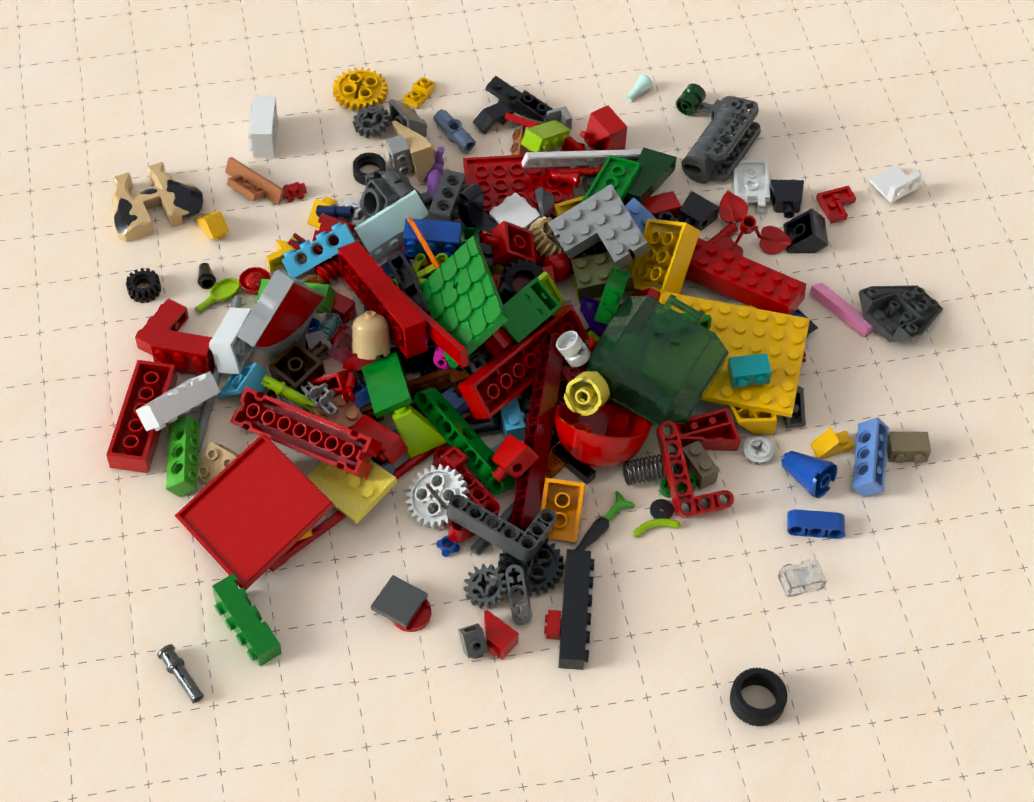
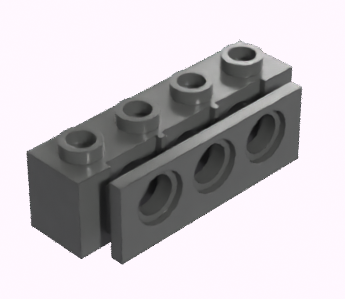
M444 170L428 211L429 216L427 220L455 222L454 219H457L459 216V193L469 186L466 183L467 176L464 173Z

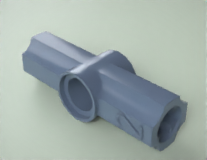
M440 109L433 116V120L447 134V139L455 142L463 151L469 152L476 145V141L462 128V122L454 119L446 110Z

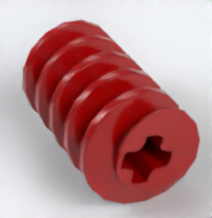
M334 255L332 259L329 258L326 262L320 263V266L316 265L314 267V275L320 284H325L326 281L330 285L332 283L331 278L337 281V274L341 277L338 255Z

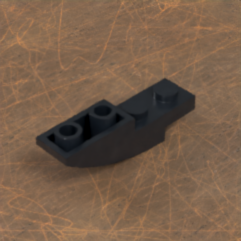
M496 75L486 86L485 90L499 99L498 103L504 101L515 113L521 116L544 121L547 117V111L553 110V108L526 90L521 93Z

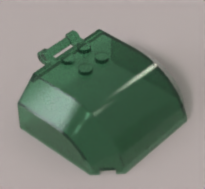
M673 294L669 296L665 305L649 296H628L597 342L587 362V369L591 372L597 371L605 379L609 387L610 399L657 426L666 421L680 422V424L688 423L724 367L729 352L716 333L700 325L705 316L704 311H698L676 299L677 297ZM674 306L695 318L694 321L674 311L671 307Z

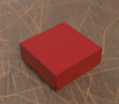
M454 445L441 455L440 460L452 470H457L468 462L469 457Z

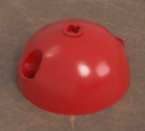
M566 403L560 404L555 410V426L562 446L575 459L595 468L616 466L632 459L647 441L651 430L650 423L641 415L624 407L605 403L595 413L588 416H583L577 412L574 413L568 408Z

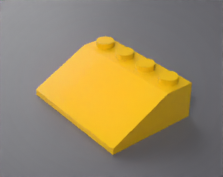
M648 218L642 235L651 250L639 258H634L631 267L634 290L642 291L651 287L659 293L662 291V293L680 294L700 230L684 222Z

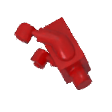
M351 369L309 380L314 387L326 383L328 384V389L334 390L335 393L343 391L341 396L346 404L350 399L352 402L356 400L352 392L354 387H356V376L352 373Z

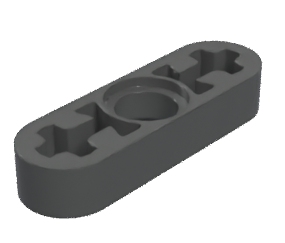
M510 565L506 569L505 576L512 618L517 624H527L532 619V610L526 573L523 567ZM515 568L516 571L520 572V575L517 576V581L519 583L522 582V586L515 585L512 587V583H516L515 578L511 577V573L514 572ZM518 588L524 592L523 599L519 601L513 596L514 591ZM526 602V606H522V611L527 612V616L522 621L521 618L517 617V614L520 613V607H515V603L523 604Z

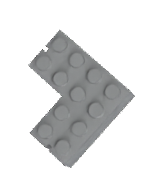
M612 184L548 222L569 259L602 240L617 267L621 269L633 261L628 251L632 250L635 257L639 258L651 250Z

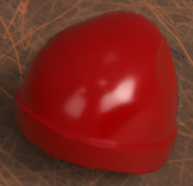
M566 253L555 254L542 261V267L552 265L555 281L562 282L569 277L572 264L571 259H569Z

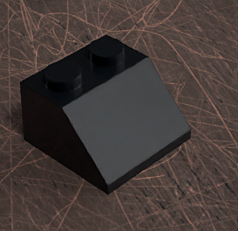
M813 208L783 224L784 232L792 240L791 245L786 248L788 253H816L829 245L825 218Z

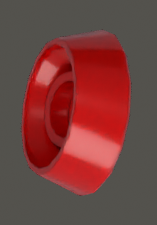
M252 267L241 273L239 284L247 294L258 295L261 280L271 279V276L267 270L261 267Z

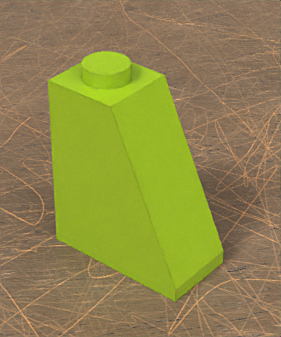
M408 404L391 412L400 436L408 447L407 451L410 458L447 443L430 421Z

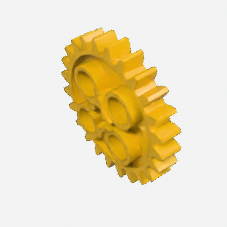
M355 67L354 71L348 69V73L342 72V76H337V80H334L333 97H335V101L339 102V106L344 105V109L350 107L351 112L354 109L360 111L362 107L368 108L369 104L372 107L378 104L379 107V103L383 104V99H387V82H385V77L382 78L381 73H376V70L370 72V68L365 71L363 67L360 70Z

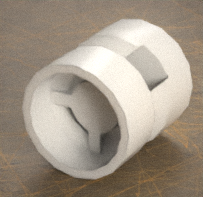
M565 332L556 341L557 349L571 367L582 366L590 358L591 352L577 332Z

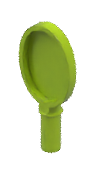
M227 278L217 282L211 288L209 298L195 307L196 312L201 313L215 302L232 298L240 289L239 281L234 278Z

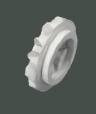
M754 436L745 441L743 452L745 458H749L752 463L759 462L761 464L762 462H768L773 457L774 447L768 439ZM761 446V452L755 454V450Z

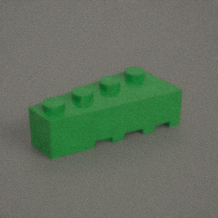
M233 573L212 586L216 601L214 607L220 616L224 615L226 618L225 623L229 630L236 632L239 644L247 647V654L253 662L256 660L259 666H262L282 653L281 646L265 621L260 622L262 617L255 605L251 607L247 592L244 588H238V579Z

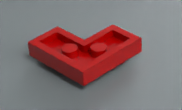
M849 185L817 193L816 199L830 224L847 220L848 214L843 206L855 203L856 197Z

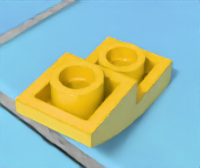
M421 77L413 84V89L403 97V103L418 109L433 92L436 83Z

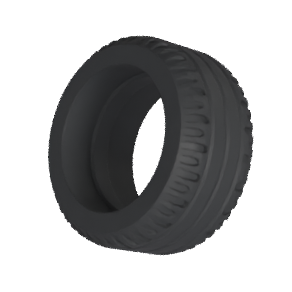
M756 667L741 672L734 680L730 692V705L733 712L740 720L752 726H767L774 723L782 715L787 702V689L784 682L777 674L765 668ZM751 685L765 687L773 694L776 703L765 709L752 707L743 699L741 691Z

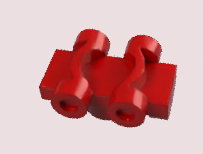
M295 182L290 185H284L282 188L284 190L282 197L283 199L287 198L288 202L294 201L293 196H297L301 200L305 197L304 194L307 193L304 183Z

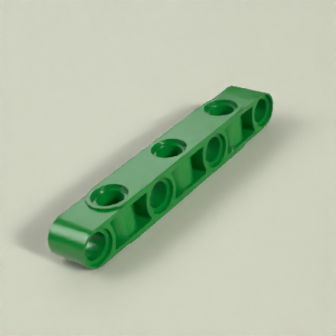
M427 388L415 394L414 400L418 408L451 447L455 445L469 457L466 464L493 494H501L513 488L514 478L509 474L501 483L492 476L498 468L492 461L494 453L436 388Z

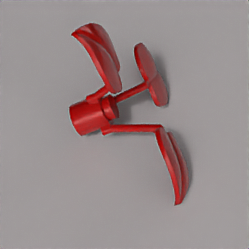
M729 190L726 191L719 204V215L727 223L733 221L741 222V232L735 242L731 238L722 237L715 242V245L743 256V248L737 245L743 234H751L753 231L761 239L759 242L760 248L767 254L780 253L791 245L792 240L775 226L763 227L760 235L758 226H756V219L753 216L747 215L748 205L746 202Z

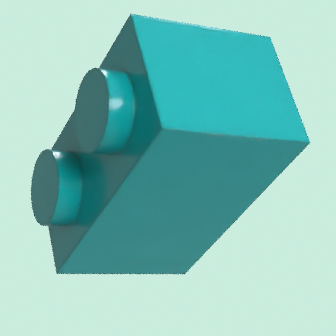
M767 353L730 357L728 359L727 370L731 387L742 388L748 385L770 383L772 372Z

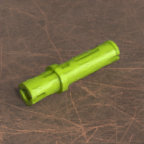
M268 374L265 375L260 385L276 392L275 395H281L312 413L315 403L311 399H307L305 395L285 385L284 381L280 382Z

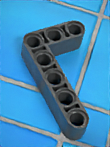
M453 495L449 500L447 516L450 520L525 562L530 561L550 536L557 519V515L553 510L542 509L524 532L462 495Z

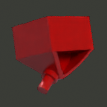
M607 105L591 112L586 132L581 131L579 135L594 151L625 150L627 126Z

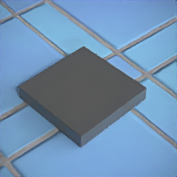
M392 575L372 603L371 610L407 628L428 598V593Z

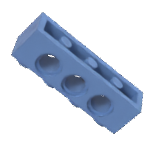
M878 417L858 424L852 485L853 489L863 497L884 492L889 427Z

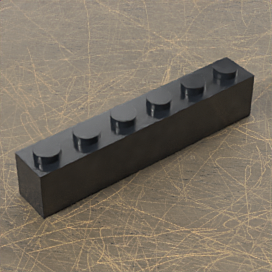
M567 549L558 668L583 670L584 662L588 663L589 650H585V644L590 643V631H586V627L591 625V613H587L588 607H592V595L589 594V589H593L594 578L590 576V571H594L595 559H591V551Z

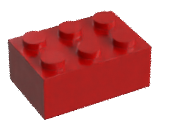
M157 328L150 345L154 362L173 364L176 367V372L180 374L199 376L209 371L212 373L215 363L209 343L213 337Z

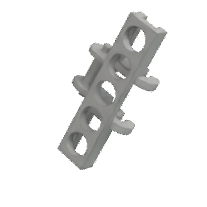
M308 381L307 385L300 386L305 397L311 399L315 406L320 408L329 418L339 413L338 408L329 401L335 395V391L329 390L328 384L323 383L320 386L316 385L314 387Z

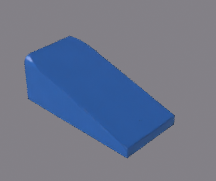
M362 381L356 383V387L352 391L356 397L353 403L360 409L370 403L371 400Z

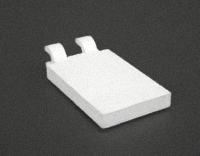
M742 159L733 172L734 195L742 198L747 205L748 203H757V213H764L766 202L770 201L768 161Z

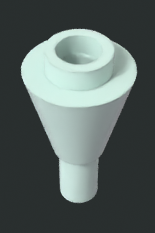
M647 75L639 76L632 92L626 97L629 102L652 87L650 77Z

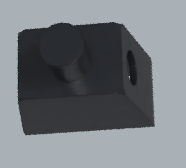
M770 180V200L776 213H784V217L788 219L794 217V213L800 211L804 180Z
M691 191L679 210L678 221L688 223L702 231L718 219L720 207Z

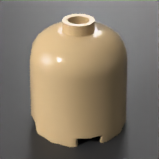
M366 311L355 318L352 326V353L358 354V358L374 360L377 355L382 354L384 357L388 356L391 352L389 324L385 317L374 311Z

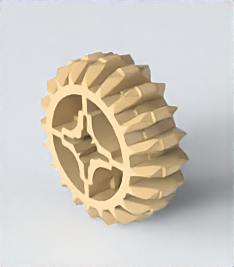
M543 216L536 219L529 228L533 233L535 251H538L540 256L543 255L545 258L565 253L548 224L552 218Z

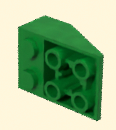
M536 277L503 305L509 320L502 327L518 344L562 305L541 280Z

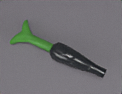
M616 491L615 505L604 517H599L593 522L574 550H585L610 527L609 522L621 509L634 508L635 505L632 502L625 501L620 492Z

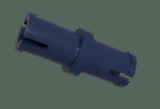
M333 204L332 206L318 205L316 214L318 217L324 213L336 218H352L354 216L353 206H338V204Z

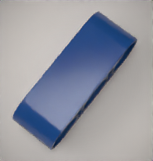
M790 510L787 513V532L794 536L840 539L845 536V516L837 512Z

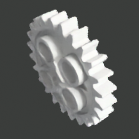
M439 464L438 469L431 465V471L424 468L425 474L423 475L418 472V480L412 478V481L415 483L414 486L408 485V488L412 491L406 493V496L410 498L405 501L410 506L407 510L412 513V518L417 519L420 525L423 523L426 528L431 525L433 529H436L438 524L443 529L445 522L449 526L451 522L447 516V509L429 490L428 484L438 493V496L447 506L449 504L448 497L451 494L462 495L470 499L465 495L470 491L465 488L467 482L463 480L464 477L458 474L456 469L452 470L449 466H446L444 469ZM442 480V484L436 487L437 482ZM427 493L426 498L421 500L422 495ZM439 507L438 511L433 514L434 508Z

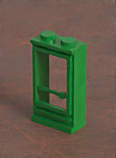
M612 267L599 303L595 321L613 326L630 275L629 272Z

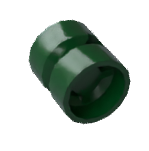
M689 84L676 101L677 109L684 115H693L699 108L700 102H703L706 98L704 89L700 85Z

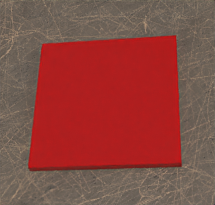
M262 433L174 516L228 575L235 574L238 579L237 584L246 591L335 505Z

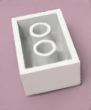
M254 96V103H251L250 106L251 113L253 114L249 116V126H251V128H248V139H251L249 149L253 151L254 158H275L278 127L276 97Z
M230 307L221 325L217 328L214 337L210 340L209 348L213 353L214 363L219 373L240 374L254 350V347L236 336L252 311L251 308Z

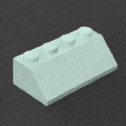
M413 190L356 226L354 230L361 246L365 247L368 254L377 260L403 243L405 218L411 217L412 219L427 220L429 214L419 195Z

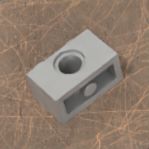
M400 134L386 139L389 161L392 168L397 174L406 175L413 172L409 147L403 135Z

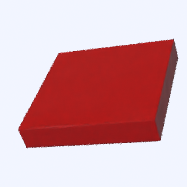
M506 112V120L529 128L540 125V123Z

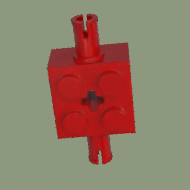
M507 221L501 222L490 233L483 231L480 234L479 238L482 239L480 242L492 246L493 262L506 267L518 259H521V261L529 259L530 262L535 261L539 264L544 256H540L538 251L534 250L532 231Z

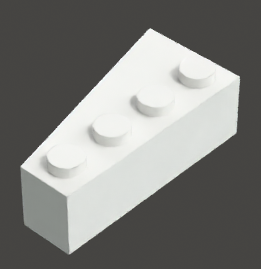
M211 371L182 382L138 408L136 412L146 431L151 429L158 431L166 427V422L169 424L178 419L177 416L189 413L190 409L202 405V402L221 391Z

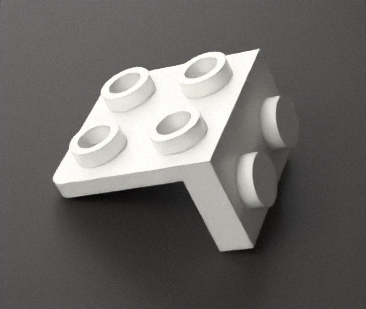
M894 165L871 177L870 183L892 203L918 189L922 175L915 171L907 176L898 166Z

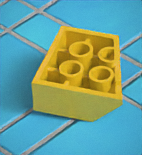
M729 406L737 423L752 433H775L777 416L775 414Z

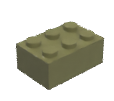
M609 252L571 259L579 300L582 301L583 296L592 299L602 297L612 267L619 269ZM629 264L619 269L630 273L624 292L634 290L632 273Z

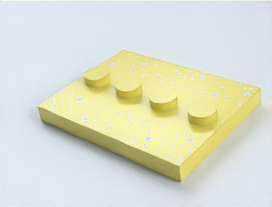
M372 460L369 462L373 466L367 480L322 461L307 476L333 502L334 508L356 524L398 482L395 476Z

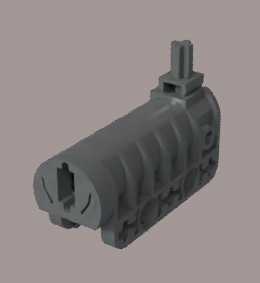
M726 96L722 100H716L713 105L704 102L699 104L698 111L710 113L711 122L682 160L684 173L695 182L704 184L708 183L710 179L719 182L728 180L761 133L760 124L754 122L759 112L758 103L735 96Z

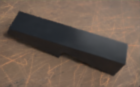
M401 250L388 258L387 262L401 287L400 289L429 314V306L425 301L418 276L408 255Z

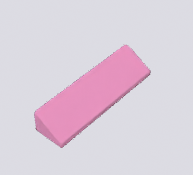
M819 283L811 286L809 293L811 296L861 335L866 337L874 330L873 326L863 318L862 313L826 285Z

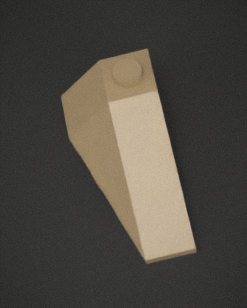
M392 121L395 136L402 134L409 147L413 173L420 183L435 163V147L429 143L427 138L397 121Z

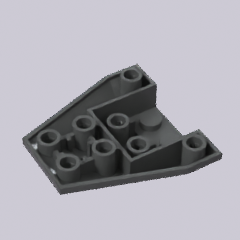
M918 285L870 286L859 291L863 318L888 342L911 341L921 337L943 310L938 302L932 299Z

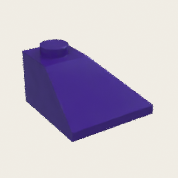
M583 296L580 311L591 331L601 338H610L617 314L613 326L595 321L600 301Z

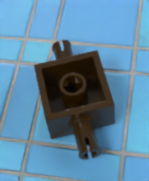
M294 341L268 365L271 377L280 382L284 381L285 385L304 394L300 386H305L309 380L322 377L325 374L323 362L318 358L328 351V347L325 343L319 341L318 344L308 351L297 341ZM270 389L266 391L267 396L275 399L278 397L275 395L276 392Z

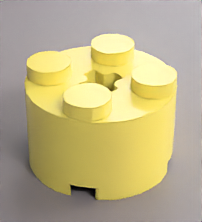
M597 371L580 373L567 384L564 393L565 403L568 408L574 413L577 412L583 416L595 413L606 403L610 396L607 382Z

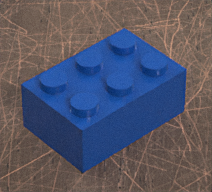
M405 218L404 252L410 257H416L422 253L429 258L407 218ZM413 219L435 257L440 253H445L449 258L460 248L461 223Z

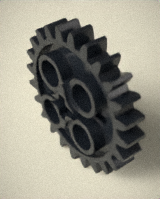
M548 538L536 553L534 563L531 566L530 575L527 579L529 597H531L532 592H536L537 596H539L540 590L547 593L548 587L554 589L555 583L559 584L560 577L563 576V556H559L560 549L555 550V543L548 545ZM503 551V553L499 554L498 567L501 569V573L505 574L506 569L510 565H519L524 568L527 575L532 559L527 562L521 561ZM515 568L514 572L511 573V577L515 578L516 583H512V585L522 586V582L519 583L517 581V576L520 575V572H515ZM535 575H540V576H542V577L536 578V577H534V576H535Z

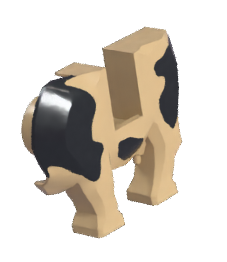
M163 162L147 167L149 178L154 186L145 188L138 194L130 193L133 184L128 172L115 176L113 178L115 193L112 196V203L114 206L115 229L119 239L129 242L154 234L152 220L147 210L160 205L171 227L183 224V217H190L201 211L203 206L202 192L192 184L177 182L167 175Z

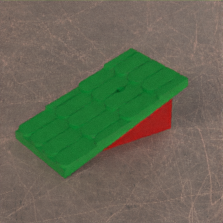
M474 236L469 238L467 243L465 242L454 255L452 254L441 267H438L428 279L421 283L431 317L466 348L467 356L474 352L509 320L497 290V280L492 277L479 241ZM444 351L445 359L448 361L449 366L455 369L459 364Z

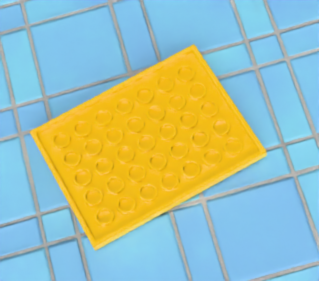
M661 291L656 314L675 312L711 315L710 329L660 346L657 345L651 334L642 373L658 382L668 394L792 418L810 318L676 293H662ZM767 353L772 372L770 383L748 385L742 388L731 387L727 370L730 357Z

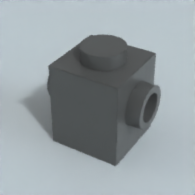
M478 623L458 629L463 651L468 658L477 659L482 657L483 654L488 653L484 631Z

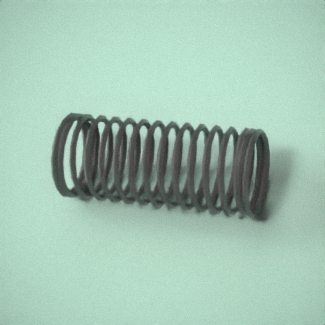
M658 454L657 456L653 455V457L649 456V458H637L636 461L632 459V461L624 462L622 468L626 484L628 486L632 485L633 482L637 484V480L639 483L641 481L645 483L646 480L649 482L650 479L654 481V477L656 480L663 477L667 478L666 473L664 474L662 456ZM673 465L674 473L679 474L680 468L677 465Z

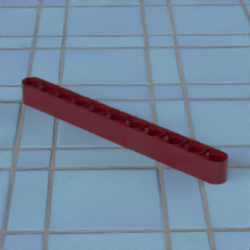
M549 332L544 334L540 341L524 443L539 458L517 480L511 524L524 532L540 512L564 356L556 347V341L559 337Z

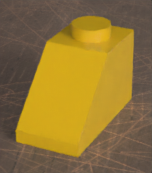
M212 211L196 218L197 223L209 239L215 238V240H219L226 236L225 233L229 232L221 211Z

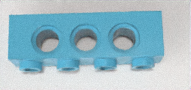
M339 222L331 227L332 231L326 234L323 231L316 235L315 241L310 243L307 240L299 245V250L294 252L291 249L284 253L285 258L281 261L289 275L295 278L338 253L337 248L356 242L357 240L347 223L342 225ZM330 236H337L339 243L337 245L331 244L329 241ZM314 245H321L323 247V253H315ZM300 253L307 256L306 263L299 262L298 255Z

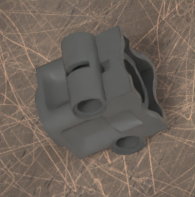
M389 169L382 175V178L370 179L360 200V207L367 217L370 218L413 190L417 192L421 200L423 196L411 185L405 174H397L394 169Z

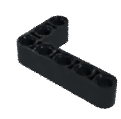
M472 183L459 193V217L467 227H479L480 237L483 231L490 233L499 224L483 211V191L478 184Z

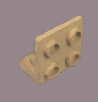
M210 441L198 464V480L208 485L239 454L220 443Z

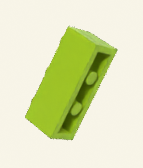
M556 120L526 129L521 145L532 152H545L562 146L565 138L569 137L571 129Z

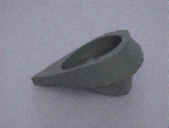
M544 187L535 189V195L541 215L540 218L547 216L548 211L554 205L555 197L553 194L544 191Z

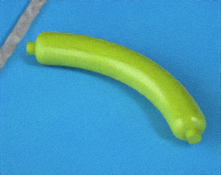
M653 519L637 527L634 530L633 536L635 538L640 537L645 531L654 527L668 526L678 528L681 527V524L673 519Z

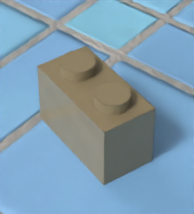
M889 432L887 443L889 462L922 463L928 461L931 453L928 432Z
M696 441L683 447L688 474L693 475L697 479L696 485L699 490L716 483L719 469L700 442Z

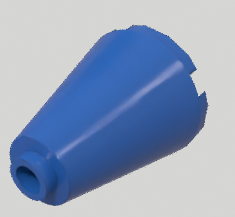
M795 451L785 453L781 459L782 467L813 497L820 498L824 496L830 489L828 487L830 481L834 482L836 479L837 465L831 461Z

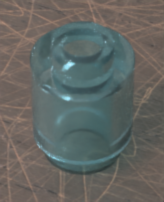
M327 313L318 331L323 329L327 341H330L339 330V326L342 325L341 317L336 313Z

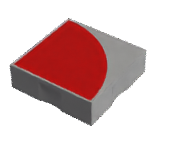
M276 269L257 304L249 313L236 336L252 347L278 357L294 341L298 342L325 296L309 285L295 280Z

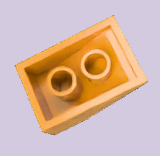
M545 478L541 510L551 509L557 515L553 531L548 539L577 543L586 493L585 483Z

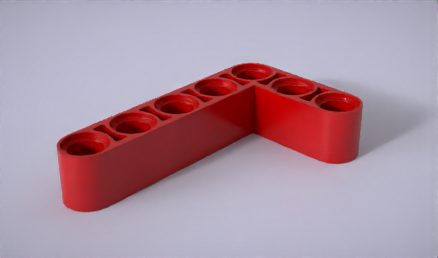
M672 421L662 423L657 428L656 435L676 515L680 518H688L730 507L734 503V496L728 490L694 496L678 428ZM663 427L670 429V436L663 433ZM668 446L675 448V455L668 453ZM673 465H677L680 468L679 474H675L672 471ZM678 484L684 486V494L677 491ZM720 495L726 497V505L720 503ZM702 499L707 501V509L701 507L700 502ZM683 503L689 506L688 513L682 511L681 506Z
M440 446L435 449L432 465L437 469L439 464L444 469L447 465L440 460V457L449 450L448 447ZM465 465L457 469L458 474H461L464 477L463 480L467 482L465 488L470 492L465 495L470 498L469 500L498 516L500 505ZM451 520L448 536L452 542L462 543L476 535Z

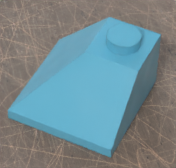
M258 363L244 366L240 374H232L216 397L218 399L240 397L245 387L264 393L268 388L260 384L268 373Z

